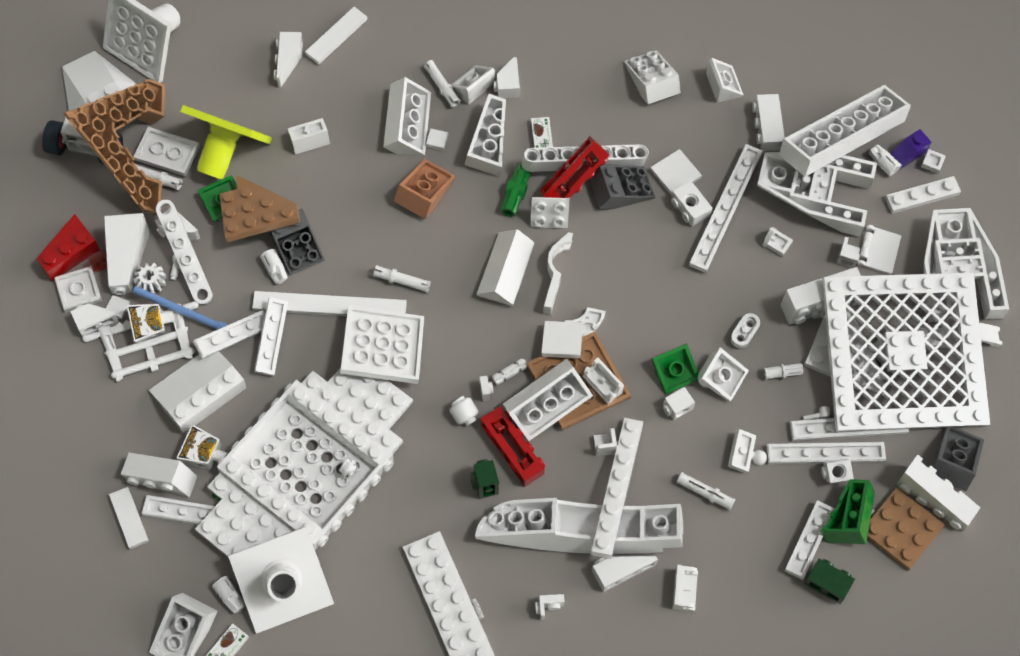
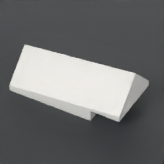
M518 229L498 233L477 296L513 306L534 247V242Z

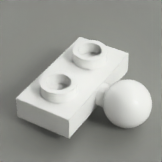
M741 429L735 431L728 467L747 473L749 472L751 460L758 466L766 463L767 455L764 451H753L756 435Z

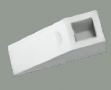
M280 32L279 39H276L278 54H275L277 70L274 69V80H277L279 88L282 87L302 58L303 39L301 32Z

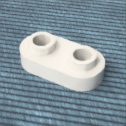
M748 313L742 317L731 335L733 346L745 348L750 343L760 326V319L757 315ZM747 323H751L753 326L749 327ZM740 337L743 339V341L740 342L737 340V338Z

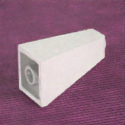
M143 213L104 216L108 286L112 294L124 295L131 293L134 286V272H138L150 234Z

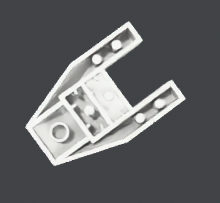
M766 152L757 186L842 233L860 237L865 225L867 210L831 202L835 181L870 189L874 180L877 163L844 155L804 177L779 156V152Z
M971 208L933 210L923 263L924 274L974 273L984 319L1004 318L1009 310V304L1000 260ZM933 294V295H934L936 298L940 299V297H941L943 294ZM927 297L925 305L931 309L935 303ZM945 297L942 303L950 308L952 306L951 300ZM938 306L933 311L940 318L945 314ZM930 316L928 317V323L936 322ZM947 316L943 321L947 322L950 316Z

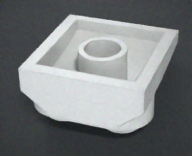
M717 348L708 357L700 370L698 382L702 387L710 388L730 402L749 370L722 348Z

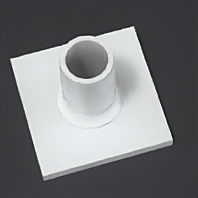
M108 0L103 49L148 78L160 83L163 81L170 33L180 25L179 13L170 4H162L150 10L136 0Z
M306 526L228 555L256 634L334 604Z

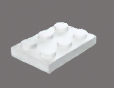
M148 127L133 158L135 161L186 177L200 145L199 142Z

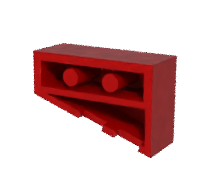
M74 214L36 259L49 279L54 281V277L65 274L100 251L95 239Z

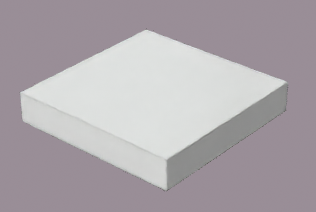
M680 149L650 168V171L671 196L675 189L689 181L695 183L702 178L700 172Z
M92 266L54 277L65 313L74 310L79 305L95 304L102 301Z
M545 321L542 357L580 359L583 323Z

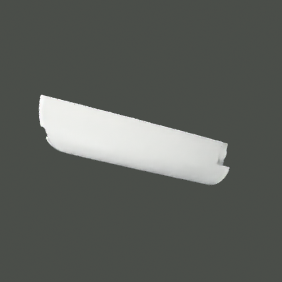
M557 498L507 501L495 506L493 511L487 516L484 515L478 524L475 538L530 549L591 554L603 505L557 500ZM681 504L624 506L613 554L663 552V548L683 547Z

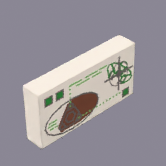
M549 117L531 118L534 148L553 147Z
M232 624L206 656H234L248 640L249 636Z

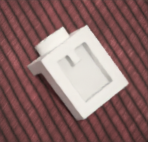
M564 594L539 596V602H535L536 614H540V620L545 618V608L554 611L564 607Z

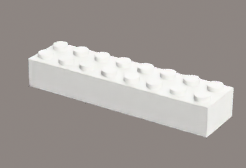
M883 85L784 138L779 156L806 177L905 122L911 105L886 85Z

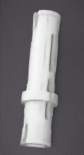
M433 60L427 61L426 63L429 66L424 64V69L431 76L440 89V94L446 98L450 106L456 107L457 103L459 104L461 100L453 91V86L448 84Z
M136 165L139 171L142 169L146 176L162 181V187L168 186L180 190L182 185H179V183H183L182 179L169 176L166 172L160 173Z
M378 265L375 267L376 271L374 270L373 277L388 280L391 284L398 283L418 289L426 293L429 291L428 288H430L431 281L397 272L396 269L390 270Z
M683 472L677 480V484L709 499L711 503L715 502L727 508L729 511L736 500L721 493L720 489H714Z

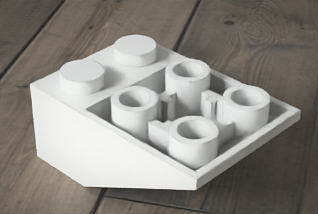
M657 50L624 61L640 96L647 104L681 93L678 73Z

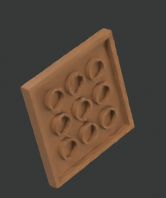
M596 332L582 337L580 359L540 356L527 362V368L536 381L565 359H568L593 396L557 421L561 430H565L631 399L629 390ZM596 358H599L624 385L623 393L609 404L582 377L587 366L590 368Z

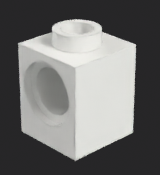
M683 387L664 399L663 410L667 416H671L675 420L693 410L695 401L686 388Z
M850 459L823 462L824 467L821 468V473L826 482L835 483L854 479ZM835 466H839L840 474L835 477L832 474V470Z

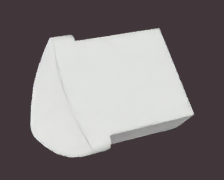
M771 227L765 237L763 247H767L783 257L793 240L779 232L776 228Z

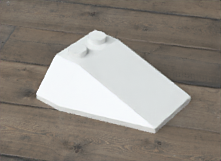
M96 51L62 66L69 111L136 84Z

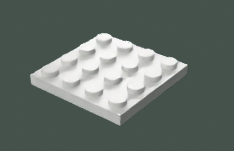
M348 306L340 374L418 384L424 316Z

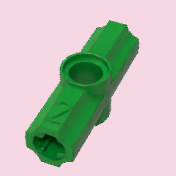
M522 162L517 163L512 179L508 181L505 192L506 196L501 206V213L508 217L516 216L521 200L526 195L527 183L532 173L522 168Z

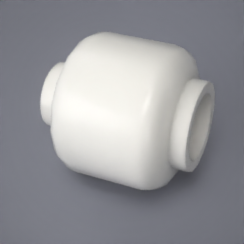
M462 396L451 403L452 407L449 411L457 424L465 423L468 426L476 421L475 416L478 414V409L471 398Z

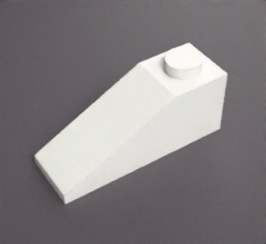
M656 556L600 558L594 562L592 573L602 591L605 592L655 566L658 559Z

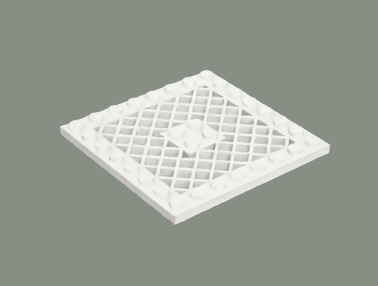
M974 273L822 278L836 431L990 425ZM933 294L943 295L940 297V299H938ZM896 295L906 296L902 300H900ZM915 295L924 296L921 298V300H919ZM858 296L869 297L865 301H862ZM877 296H887V297L882 301V300H881L880 298H878ZM927 297L935 303L931 309L923 303ZM945 297L953 302L950 308L942 303ZM890 298L898 304L894 310L885 304ZM908 298L916 303L912 310L904 303ZM852 299L860 305L856 311L848 305ZM870 299H873L879 305L875 311L867 305ZM937 306L945 312L941 318L933 312ZM900 307L908 313L904 319L896 314ZM918 307L927 313L923 318H920L915 313ZM955 307L957 315L952 312ZM862 308L870 314L866 321L858 314ZM881 308L889 314L885 320L877 314ZM846 311L852 315L848 320ZM910 316L918 322L914 329L906 322ZM929 316L937 322L933 328L925 322ZM947 316H950L955 321L952 327L943 321ZM891 317L900 323L895 329L887 323ZM854 318L862 324L858 330L849 324ZM872 318H875L881 324L877 329H874L869 324ZM939 325L947 331L943 337L935 331ZM957 325L959 334L956 331H954ZM883 326L889 331L884 333V337L879 333ZM902 326L907 330L897 332ZM920 326L928 331L925 337L924 331H917ZM864 327L872 333L868 340L860 334ZM848 330L854 334L850 339L848 336ZM950 334L957 340L953 346L945 340ZM931 335L939 341L935 346L927 341ZM855 337L864 343L860 349L851 343ZM874 337H877L882 342L878 349L870 342ZM941 344L949 350L945 356L937 350ZM959 344L961 353L958 350H956ZM866 346L874 352L870 358L862 353ZM884 346H885L886 356L881 352V350L884 348ZM925 347H927L930 350L927 356ZM850 349L855 353L852 358L850 357ZM952 353L959 359L955 365L947 359ZM933 354L941 360L937 365H934L929 360ZM857 356L866 362L861 369L853 362ZM876 356L884 361L880 368L872 362ZM943 363L951 369L947 375L939 369ZM961 363L963 372L960 369H958ZM868 365L876 371L872 377H869L864 372ZM886 365L887 372L895 371L890 377L882 371ZM927 366L932 369L928 376L922 371L928 369ZM852 368L857 372L853 378ZM903 371L913 372L910 374V376H908ZM954 372L961 378L957 384L949 378ZM916 373L924 379L920 385L912 380ZM935 373L943 379L938 385L931 379ZM897 374L905 380L901 386L893 380ZM859 375L867 381L863 388L855 382ZM878 375L886 380L882 387L874 381ZM945 382L953 388L949 394L941 388ZM963 382H964V389H965V391L960 388V386L963 384ZM908 383L915 389L911 396L903 389ZM926 383L934 388L930 395L922 389ZM870 384L877 390L873 397L865 391ZM888 384L897 390L892 396L884 390ZM853 387L859 391L855 397ZM956 391L963 397L959 403L952 398ZM918 392L926 399L921 405L914 399ZM937 392L945 398L940 404L932 398ZM899 393L907 399L903 405L895 400ZM861 394L869 400L865 407L857 401ZM880 394L888 400L884 406L875 400ZM947 401L953 405V407L943 406L946 404ZM928 402H930L934 407L925 406ZM892 403L897 409L886 408ZM911 403L916 408H906V406ZM871 404L878 408L867 410Z

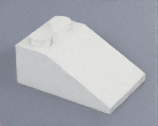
M184 593L172 596L149 653L155 656H194L209 632L217 610Z

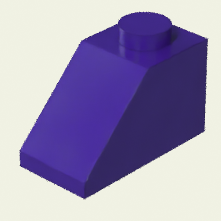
M919 129L906 137L890 154L902 165L900 168L902 169L926 154L932 142Z

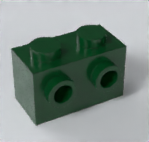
M483 459L473 464V472H470L473 490L477 489L479 499L498 495L499 480L493 460Z
M819 558L804 584L841 604L855 578L851 577L852 575L849 572L835 568L830 561Z

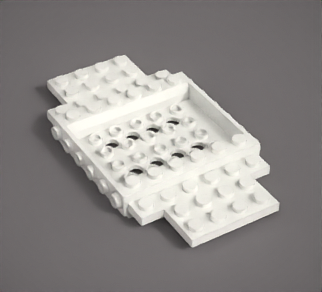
M340 369L328 382L312 371L302 383L298 380H295L293 384L290 383L285 388L284 394L272 402L271 408L259 416L258 422L246 430L242 440L234 443L231 448L232 451L219 460L217 466L219 474L207 487L221 500L195 528L196 532L227 557L233 553L305 526L309 532L314 549L316 550L319 546H324L328 541L329 534L339 529L342 519L352 514L356 503L363 501L368 494L369 488L376 486L381 479L382 473L384 471L388 472L393 466V454L403 443V440L389 429L413 403V399L388 380L340 374ZM296 429H300L303 432L302 437L299 439H294L291 436L292 432ZM310 441H315L318 447L310 451L306 448V445ZM324 453H331L333 455V459L330 462H323L321 457ZM270 458L277 461L276 466L273 468H268L265 465V462ZM348 458L355 460L357 469L352 476L349 477L347 475L344 478L342 474L337 473V467ZM289 470L292 476L288 480H283L280 477L281 472ZM304 482L307 485L306 490L303 492L296 491L295 486L297 483ZM319 494L322 500L318 504H313L310 501L311 496Z

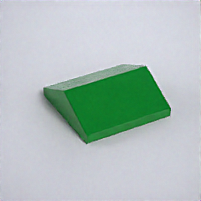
M232 175L198 190L213 222L223 218L220 194L237 189V184Z
M687 343L651 358L655 375L665 394L698 381L699 373Z

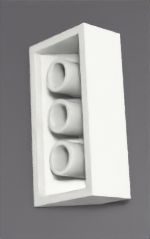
M406 77L390 84L383 147L397 155L424 156L431 92Z
M565 359L504 402L503 405L528 441H530L593 395L568 359Z

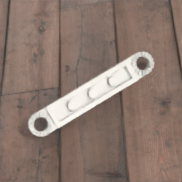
M161 200L156 206V212L191 294L200 305L208 304L211 302L213 294L176 207L170 200ZM164 205L171 206L170 213L162 214L161 207ZM206 290L208 297L205 300L198 299L199 291Z

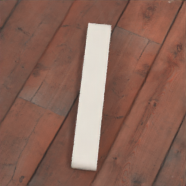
M640 144L602 146L610 154L607 162L604 164L609 166H643L649 154L646 146ZM580 146L528 148L524 152L521 163L522 168L529 172L558 171Z

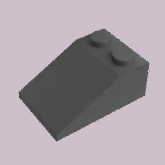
M946 427L932 463V467L937 470L936 475L941 479L949 480L954 487L967 491L976 475L984 439L956 427Z

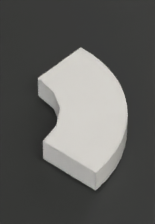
M587 307L581 317L574 320H565L564 322H582V337L598 329L606 311Z

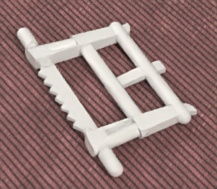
M193 301L184 304L183 307L193 310L199 307V303ZM161 309L162 312L172 311L171 309L165 311ZM173 311L175 318L173 323L176 331L119 349L116 348L113 335L130 330V321L126 320L123 324L119 322L113 327H100L98 332L89 333L82 337L84 342L93 341L101 337L106 349L104 354L108 357L113 369L111 377L116 379L117 382L122 380L123 376L151 368L152 372L159 370L158 365L183 357L192 359V355L195 353V349L190 347L187 333L188 327H185L183 315ZM178 338L181 346L180 351L155 358L152 346ZM146 349L148 361L122 368L119 356Z

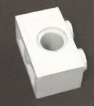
M692 181L685 183L672 192V205L674 208L679 209L686 223L689 222L692 227L711 216L713 208Z

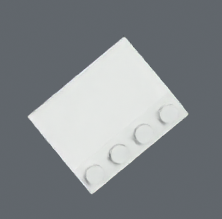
M217 352L203 359L200 355H197L152 387L149 392L184 434L190 429L191 425H197L247 387L244 379L233 365L220 352Z

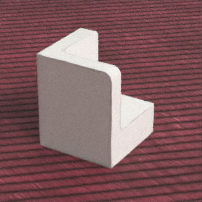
M845 237L841 245L837 264L855 268L860 257V248L847 244L849 238Z
M611 428L608 434L593 436L596 456L616 453L617 442L614 428Z

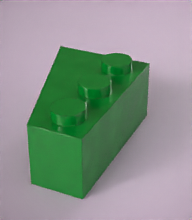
M850 479L838 499V505L834 511H831L830 519L826 526H823L821 529V533L827 543L866 544L875 496L870 480Z

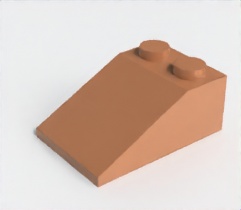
M424 159L399 184L394 202L426 219L434 211L456 176Z

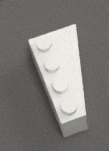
M488 94L464 164L498 177L502 169L506 99Z
M917 455L896 485L903 493L914 497L920 505L930 508L937 517L944 518L950 522L953 528L964 531L980 507L962 491L956 492L949 480L939 478L936 475L937 470L931 465L926 467L921 462L923 458Z

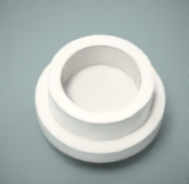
M348 458L343 463L339 471L344 478L347 475L349 477L352 476L356 471V461Z

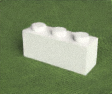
M779 94L757 95L755 102L752 103V111L756 113L754 127L758 129V134L756 135L757 145L760 144V150L779 151L785 138Z

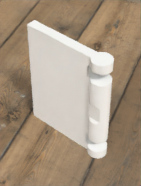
M867 225L866 230L869 232L865 233L859 257L863 260H858L857 265L892 275L901 235L876 228L873 225Z

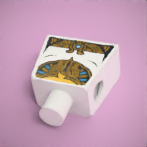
M159 304L127 305L135 343L166 333L164 324L175 322L173 310L162 312Z
M191 425L177 460L188 467L211 470L214 462H219L228 453L220 450L221 443L218 438L195 425Z

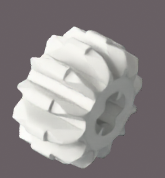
M146 263L144 268L139 266V272H134L135 279L133 282L137 287L155 294L156 290L161 292L160 286H166V274L163 273V268L161 266L157 267L155 263L151 266Z

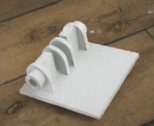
M532 197L530 227L568 228L569 198Z

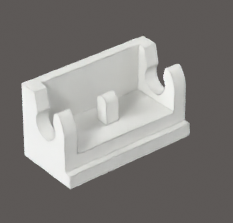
M323 118L287 128L295 155L330 144L328 130Z
M599 358L594 360L590 368L588 366L585 368L582 377L607 404L623 393V383Z
M677 565L674 580L673 610L695 612L697 568Z

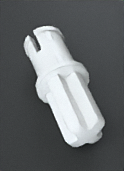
M801 363L781 364V366L764 368L766 380L780 377L785 379L787 376L803 374V365Z

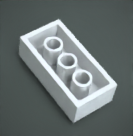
M855 267L827 277L861 275L858 268ZM822 278L786 290L780 306L789 325L794 323L801 324L806 319L812 317L816 319L823 316L825 306ZM853 299L848 303L850 307L858 304Z

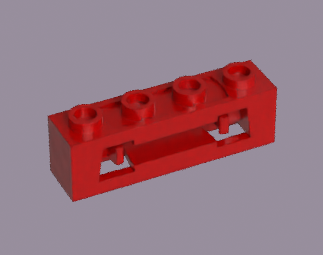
M589 136L540 189L541 194L545 198H569L570 201V197L581 190L583 183L594 176L595 170L607 162L610 154ZM570 178V180L565 184L566 187L564 188V186L561 183L564 184Z
M500 406L481 418V427L520 482L526 487L544 475L545 463L541 457H536L531 443L523 439V433L520 428L513 425L510 414L507 410L503 411ZM504 428L507 430L508 437L524 458L520 461L521 465L518 463L517 455L502 436L505 432Z

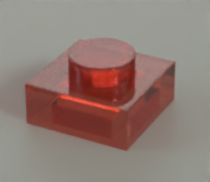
M102 249L88 259L95 272L107 267V253L105 249Z

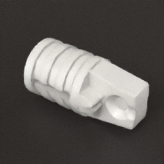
M878 144L869 152V155L889 177L894 175L902 166L889 152Z
M270 249L260 255V259L265 265L268 274L275 284L283 283L287 279V275L276 250Z
M228 576L220 578L212 585V588L222 599L223 603L234 614L245 608V602Z

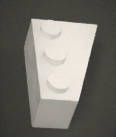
M130 452L121 471V475L131 485L138 486L140 484L188 498L191 496L197 479V475L179 460Z

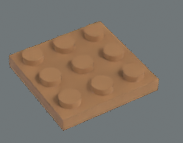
M896 487L870 519L867 539L909 571L945 524Z

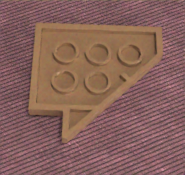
M236 176L237 189L220 194L224 233L227 242L300 223L296 203L240 176Z

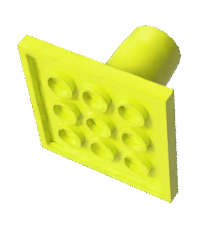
M182 105L180 112L207 121L210 125V133L205 141L197 166V171L224 179L236 147V141L241 136L245 135L271 144L272 137Z

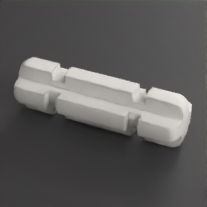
M519 359L516 361V364L513 363L501 370V373L494 374L492 376L493 382L496 385H500L505 379L508 380L518 374L520 370H525L528 367L526 361Z

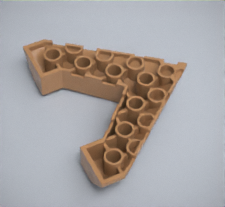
M148 79L92 103L82 105L72 111H67L64 113V116L141 210L157 215L156 206L161 201L162 181L146 176L142 169L139 171L133 162L135 159L127 147L123 148L116 131L135 119L152 125L164 117L165 85Z

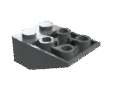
M602 165L595 170L594 176L589 179L599 209H616L655 198L644 166Z
M303 208L298 209L300 223L269 231L290 275L325 260Z

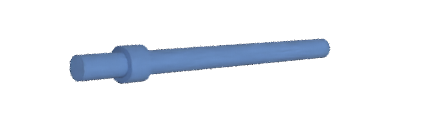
M135 286L132 293L216 330L228 325L222 321L217 322L140 287Z

